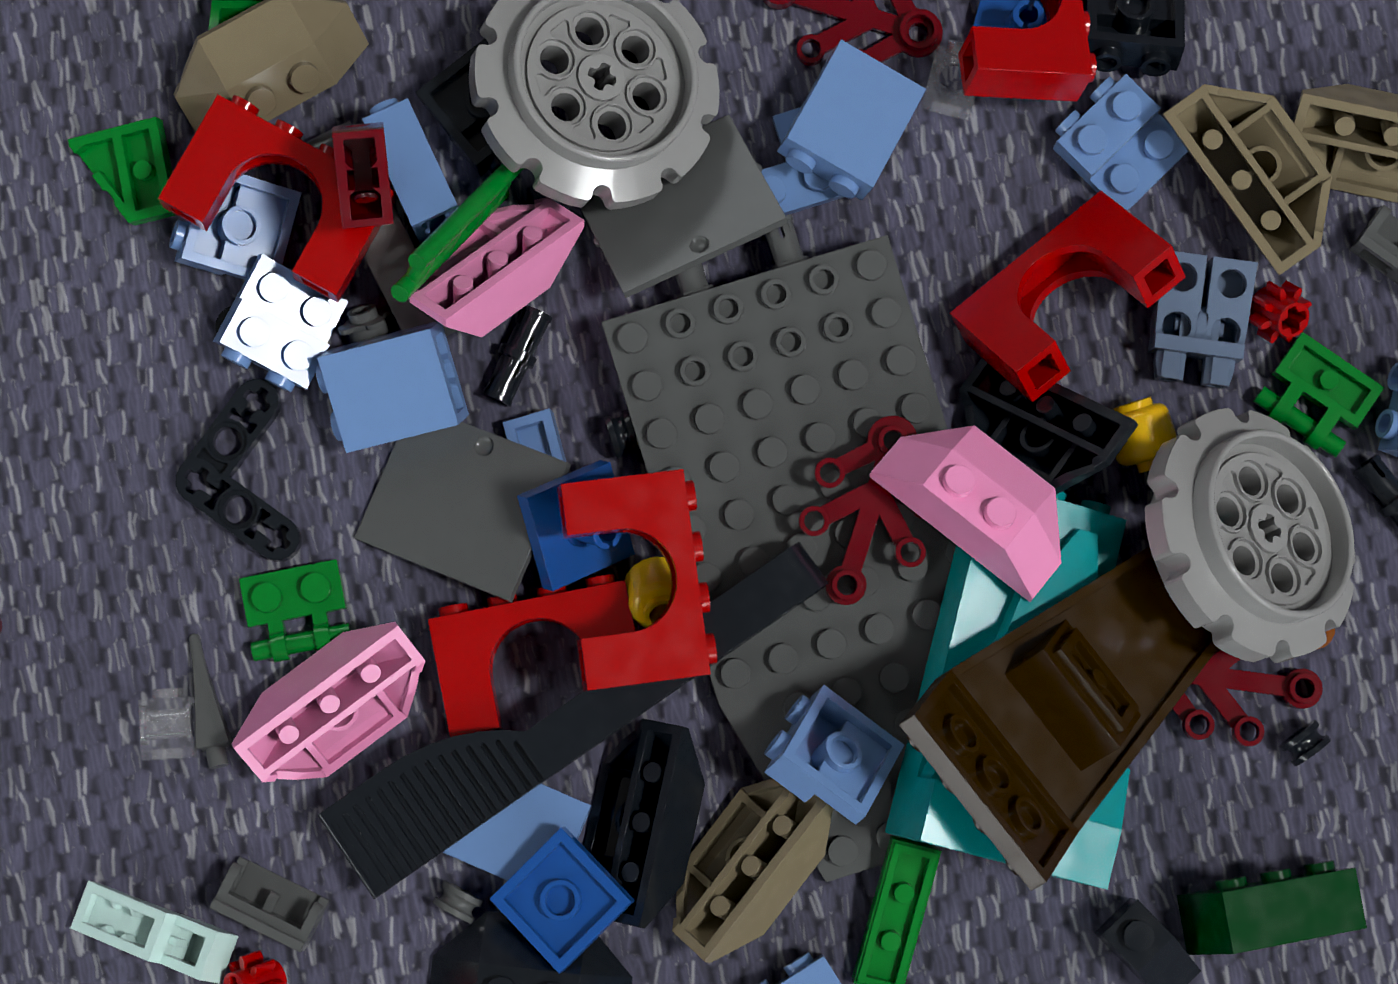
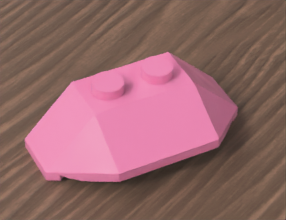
M548 197L534 200V204L510 205L497 208L409 298L410 303L445 327L483 337L551 287L584 228V219Z
M975 425L900 437L869 474L870 478L1029 602L1033 600L1062 563L1055 488Z
M396 622L343 632L263 691L231 744L262 783L275 782L276 779L326 778L408 717L417 689L419 674L423 670L425 659Z

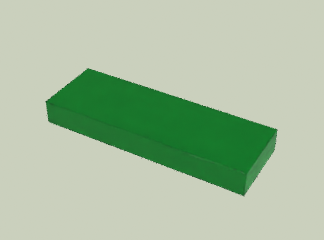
M891 835L852 975L854 984H905L942 852L939 847Z

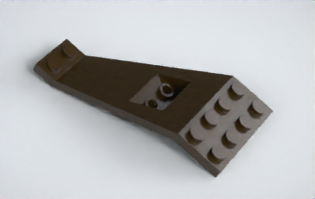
M1149 546L936 678L899 725L906 733L912 747L921 752L938 773L943 786L957 797L972 816L977 829L984 835H987L1003 855L1008 868L1015 875L1019 876L1030 891L1048 881L1078 832L1218 648L1213 643L1211 632L1203 627L1194 628L1179 611L1165 588Z

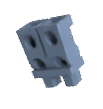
M1175 251L1186 278L1153 304L1148 353H1154V379L1167 382H1182L1186 358L1203 360L1201 386L1226 389L1230 385L1235 364L1244 358V343L1258 262L1215 256L1207 262L1208 255Z

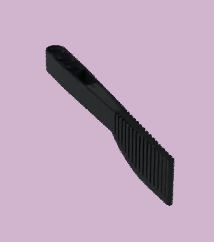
M801 542L794 544L710 602V612L703 613L705 634L713 633L715 637L717 662L829 584ZM695 677L584 691L527 731H480L453 736L429 744L385 767L317 816L373 899H376Z

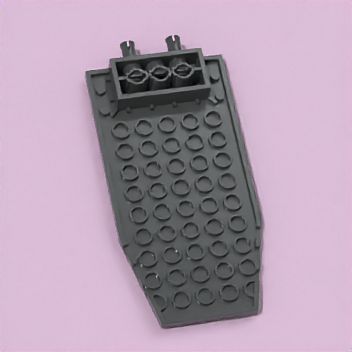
M791 214L785 215L788 224L780 227L783 238L780 236L778 228L766 233L775 265L771 267L772 270L714 287L713 284L708 285L701 263L675 275L681 293L676 296L677 299L601 322L647 473L684 469L685 481L693 480L697 510L689 511L692 532L700 531L704 560L696 562L699 583L706 582L708 585L710 602L798 542H801L825 578L833 568L842 565L859 510L829 524L828 529L819 536L804 534L799 527L798 518L805 508L810 506L820 507L867 483L875 461L845 474L842 483L830 489L821 487L815 481L814 468L819 461L825 458L836 459L867 443L868 432L872 425L886 416H899L908 420L915 428L917 434L948 430L888 235L809 259L808 256H803L792 221L793 217ZM895 431L887 432L883 439L884 445L891 449L901 437L900 434ZM824 464L820 469V476L823 481L833 483L837 480L839 471L833 464ZM893 495L892 497L912 536L921 540L926 548L925 559L920 565L908 568L896 561L894 556L895 546L879 516L861 571L866 578L867 587L864 596L858 602L851 605L837 604L829 598L824 587L710 667V679L718 704L764 781L773 779L764 773L771 761L770 758L764 755L766 748L780 730L783 729L785 732H788L792 726L791 723L785 720L786 714L801 695L809 699L823 685L827 686L904 744L867 815L855 825L833 808L826 853L816 866L825 882L883 865L891 834L885 833L908 740L906 733L899 724L918 700L956 547L955 543L927 521L915 517L910 508ZM809 512L804 519L805 526L811 531H817L823 525V517L818 512ZM908 542L902 546L901 556L905 561L913 562L919 556V549L915 544ZM843 575L837 582V588L840 593L849 595L855 590L856 582L853 577Z

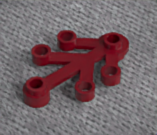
M763 0L768 7L782 10L795 5L843 20V22L818 35L808 34L798 41L796 47L797 58L807 66L819 64L823 60L825 53L835 49L840 40L849 42L871 30L891 35L866 50L859 49L881 63L902 52L911 57H926L939 47L943 36L942 25L937 16L926 9H917L912 0H890L897 15L879 10L874 0ZM914 26H921L926 30L927 37L923 41H914L909 36V30ZM813 42L819 46L820 53L816 57L808 58L802 53L801 48L804 44Z
M886 416L879 419L870 428L867 443L836 459L825 458L819 461L814 468L815 481L821 487L830 489L840 485L844 480L845 474L875 461L874 469L890 450L884 445L883 439L885 434L889 431H895L901 437L916 435L915 428L908 420L899 416ZM824 464H833L839 471V476L833 483L823 481L820 476V469ZM869 478V481L860 487L820 507L810 506L805 508L798 518L799 527L804 534L819 536L828 529L829 524L859 510L842 565L833 568L826 577L829 582L825 586L826 593L837 604H854L865 594L867 583L861 571L879 516L895 546L894 556L900 565L908 568L916 567L924 561L926 556L924 544L921 540L912 536L891 493L872 478ZM911 510L912 514H913L915 517H917V518H919V519H923V518H921L918 514H916L913 510ZM809 512H818L823 517V525L817 531H811L805 526L804 519ZM908 542L915 544L919 549V556L913 562H907L901 556V548ZM843 575L853 577L856 582L855 590L849 595L840 593L837 588V582Z
M1221 649L1210 658L1191 683L1198 685L1231 727L1234 741L1244 747L1255 746L1262 741L1265 732L1264 726L1259 719L1248 716L1227 689L1282 696L1284 702L1295 709H1305L1314 706L1320 700L1323 692L1320 678L1311 670L1296 669L1290 671L1285 676L1229 669L1240 659ZM1300 679L1308 681L1311 685V693L1306 698L1298 696L1295 691V684ZM1184 693L1172 708L1182 722L1183 732L1188 738L1193 740L1208 738L1213 733L1215 727L1213 717L1205 710H1196ZM1195 715L1203 717L1206 721V730L1200 735L1195 734L1190 728V721ZM1244 722L1252 723L1256 728V735L1251 741L1244 740L1240 735V727Z

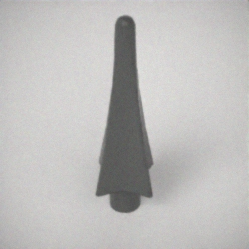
M193 633L189 636L194 681L195 749H201V753L206 752L209 769H217L229 765L226 747L232 746L231 743L233 741L212 684L200 636Z

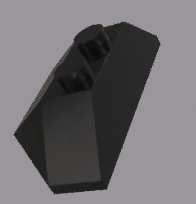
M981 358L959 389L961 402L965 408L967 426L975 425L1051 484L1055 488L1056 494L1110 466L1138 426L1134 419L1057 383L1034 402H1031L983 358Z
M642 718L634 727L635 730L624 738L602 762L584 847L635 900L614 922L645 929L684 884L705 782L689 728Z
M487 911L433 955L430 984H632L633 977L600 936L564 972L558 973L502 912Z

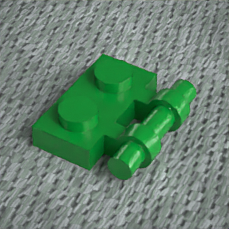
M1302 332L1297 336L1271 374L1287 385L1282 395L1278 396L1263 386L1253 402L1269 412L1267 414L1268 417L1279 423H1285L1304 436L1303 442L1314 450L1320 447L1335 458L1345 446L1346 441L1331 432L1333 427L1339 420L1352 430L1358 428L1385 387ZM1301 395L1324 410L1317 422L1294 406Z
M337 559L239 578L248 628L268 625L269 639L251 642V651L255 662L271 658L274 659L275 663L290 660L291 654L316 649L320 650L341 633L351 631L349 623L330 626L329 612L347 609L340 566ZM312 616L313 630L290 635L286 634L284 621Z

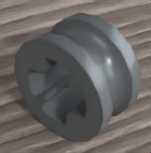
M444 880L441 885L444 889L443 895L435 897L432 903L453 916L472 924L474 920L472 915L473 909L477 906L481 907L484 901L461 887Z

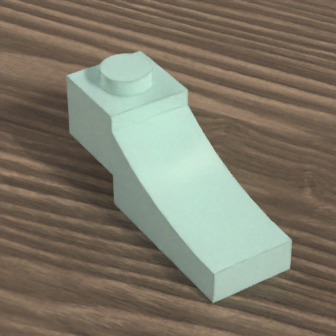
M93 881L87 882L70 927L75 931L148 962L160 963L197 980L221 984L238 939V935L214 925L168 910Z

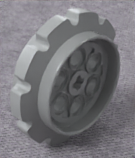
M498 0L483 22L480 34L488 41L489 45H479L470 59L469 89L471 102L475 107H482L490 114L481 131L492 151L509 171L517 172L522 168L530 170L535 178L533 189L540 194L557 202L579 208L584 207L592 198V195L600 197L603 200L604 206L609 210L636 206L655 198L663 189L661 178L668 180L672 184L677 183L695 165L710 141V136L703 130L701 124L706 125L710 123L718 114L720 91L718 73L714 64L706 63L700 58L698 52L707 43L706 37L692 15L678 0H672L669 3H663L659 0ZM575 31L587 34L591 38L593 45L582 43ZM622 50H628L633 53L638 63L629 62L622 54ZM540 60H548L553 63L558 70V74L546 71L541 65ZM632 96L644 99L648 104L649 111L639 108ZM551 107L562 108L569 116V121L558 119L552 112ZM598 124L609 127L614 133L615 140L604 137L598 129Z
M1224 408L1208 412L1184 423L1177 430L1178 436L1162 443L1153 459L1147 483L1154 494L1151 504L1145 506L1146 531L1152 557L1171 599L1194 628L1203 627L1212 633V640L1217 648L1244 661L1257 662L1270 657L1274 663H1280L1315 651L1326 643V631L1341 626L1348 612L1354 590L1353 583L1350 581L1353 564L1355 563L1353 527L1347 505L1337 483L1325 465L1308 446H1304L1290 437V431L1287 427L1259 412L1249 410L1235 416L1231 409Z

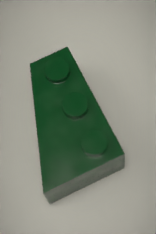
M1334 860L1305 864V874L1292 876L1290 868L1261 872V881L1247 883L1246 876L1215 881L1217 889L1177 895L1187 954H1237L1366 929L1367 925L1356 868L1336 869Z

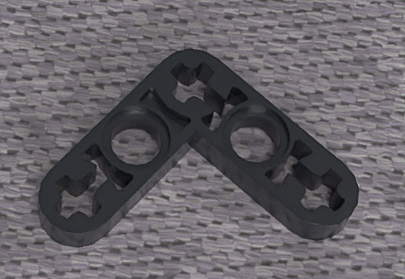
M252 379L246 381L237 389L180 466L176 474L175 485L178 493L185 500L261 555L274 562H284L292 559L299 552L302 545V535L299 528L286 516L232 478L281 410V397L271 383L263 379ZM263 390H266L269 393L265 400L270 404V407L265 413L257 409L248 421L251 424L257 425L250 434L243 424L230 419L234 411H237L239 415L244 417L251 406L246 400L248 394L253 392L259 395ZM226 429H235L242 436L240 450L231 456L220 454L216 448L218 434ZM207 469L209 474L206 480L220 491L224 482L231 485L229 489L219 496L214 510L207 507L214 500L209 494L200 489L195 491L194 494L189 492L192 483L187 477L192 471L201 474ZM236 497L247 498L253 507L250 519L243 524H233L226 516L228 503ZM266 510L271 514L263 522L272 529L280 531L284 526L289 529L286 538L291 544L286 550L277 547L271 552L268 549L271 540L258 530L255 533L254 539L247 536V533L259 524L263 511Z

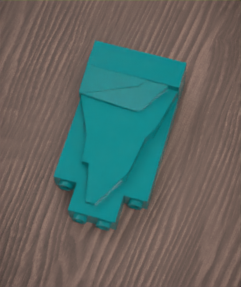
M1065 492L1056 494L1062 563L1031 602L1023 598L956 545L918 700L936 678L1115 568L1127 520L1110 515L1111 507L1106 504L1082 500L1080 506L1066 502ZM907 740L885 833L1006 864L1003 855L987 835H984L977 829L972 816L957 797L943 786L938 773L923 754L915 750ZM1130 768L1125 770L1078 832L1052 873V877L1108 890L1122 832Z

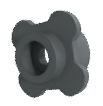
M375 304L357 306L347 312L346 322L338 327V332L340 335H349L351 343L386 335L389 333L385 318L392 314L391 308L382 307L377 309Z

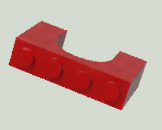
M1040 0L1045 9L1047 23L1034 28L1018 29L972 26L958 53L963 95L1077 102L1088 83L1093 82L1097 69L1096 56L1094 53H1090L1088 43L1090 15L1088 11H1084L1082 0Z
M217 94L158 197L162 207L207 231L234 183L249 170L266 164H283L302 171L318 187L323 204L319 223L292 269V274L296 281L338 303L382 225L342 229L334 148L321 143L317 149L302 141L301 138L304 134L289 123L277 119L273 125L257 116L260 110L247 100L233 95L229 101ZM390 189L393 206L396 201L395 191ZM363 197L355 200V202L370 203L377 199Z
M1100 190L949 314L965 342L1031 402H1034L1071 371L1056 341L1034 323L1037 309L1052 291L1075 279L1103 277L1116 282L1144 306L1149 308L1185 279L1186 276L1172 245Z
M684 469L560 484L557 492L563 539L618 532L641 536L656 546L664 556L670 569L672 583L670 598L666 608L659 618L645 629L577 640L583 692L710 675V664L717 663V648L714 634H705L703 613L710 612V596L707 583H699L696 562L704 560V552L700 531L692 532L689 511L697 510L696 491L693 480L685 481Z
M607 574L585 579L586 588L566 591V586H563L555 591H550L541 587L536 589L537 598L518 601L515 594L511 603L495 596L487 599L488 607L469 611L467 603L438 608L439 617L428 619L450 737L503 729L493 680V662L500 644L512 631L520 626L538 621L553 622L570 629L580 639L635 632L634 620L628 605L629 597L626 581L615 582L614 574Z

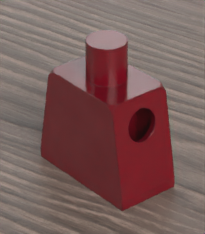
M383 122L332 127L342 229L394 224ZM363 197L377 199L370 203L355 202V200Z

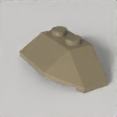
M263 0L196 37L185 64L180 83L177 84L173 95L195 132L217 94L229 101L233 95L247 100L260 110L257 116L270 121L337 84L369 43L345 0Z
M1204 84L1163 114L1194 161L1278 275L1284 273L1321 246L1332 175L1275 96Z
M1351 84L1302 90L1293 123L1332 175L1330 189L1398 203V94Z
M774 779L742 787L690 854L684 884L677 891L676 918L673 919L672 932L703 961L709 964L764 935L825 856L833 808L815 794L808 801L803 802Z

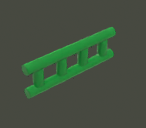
M502 163L409 255L408 263L410 265L407 272L391 287L392 296L399 302H406L509 197L508 189L512 181L525 168L519 169L517 172H511Z

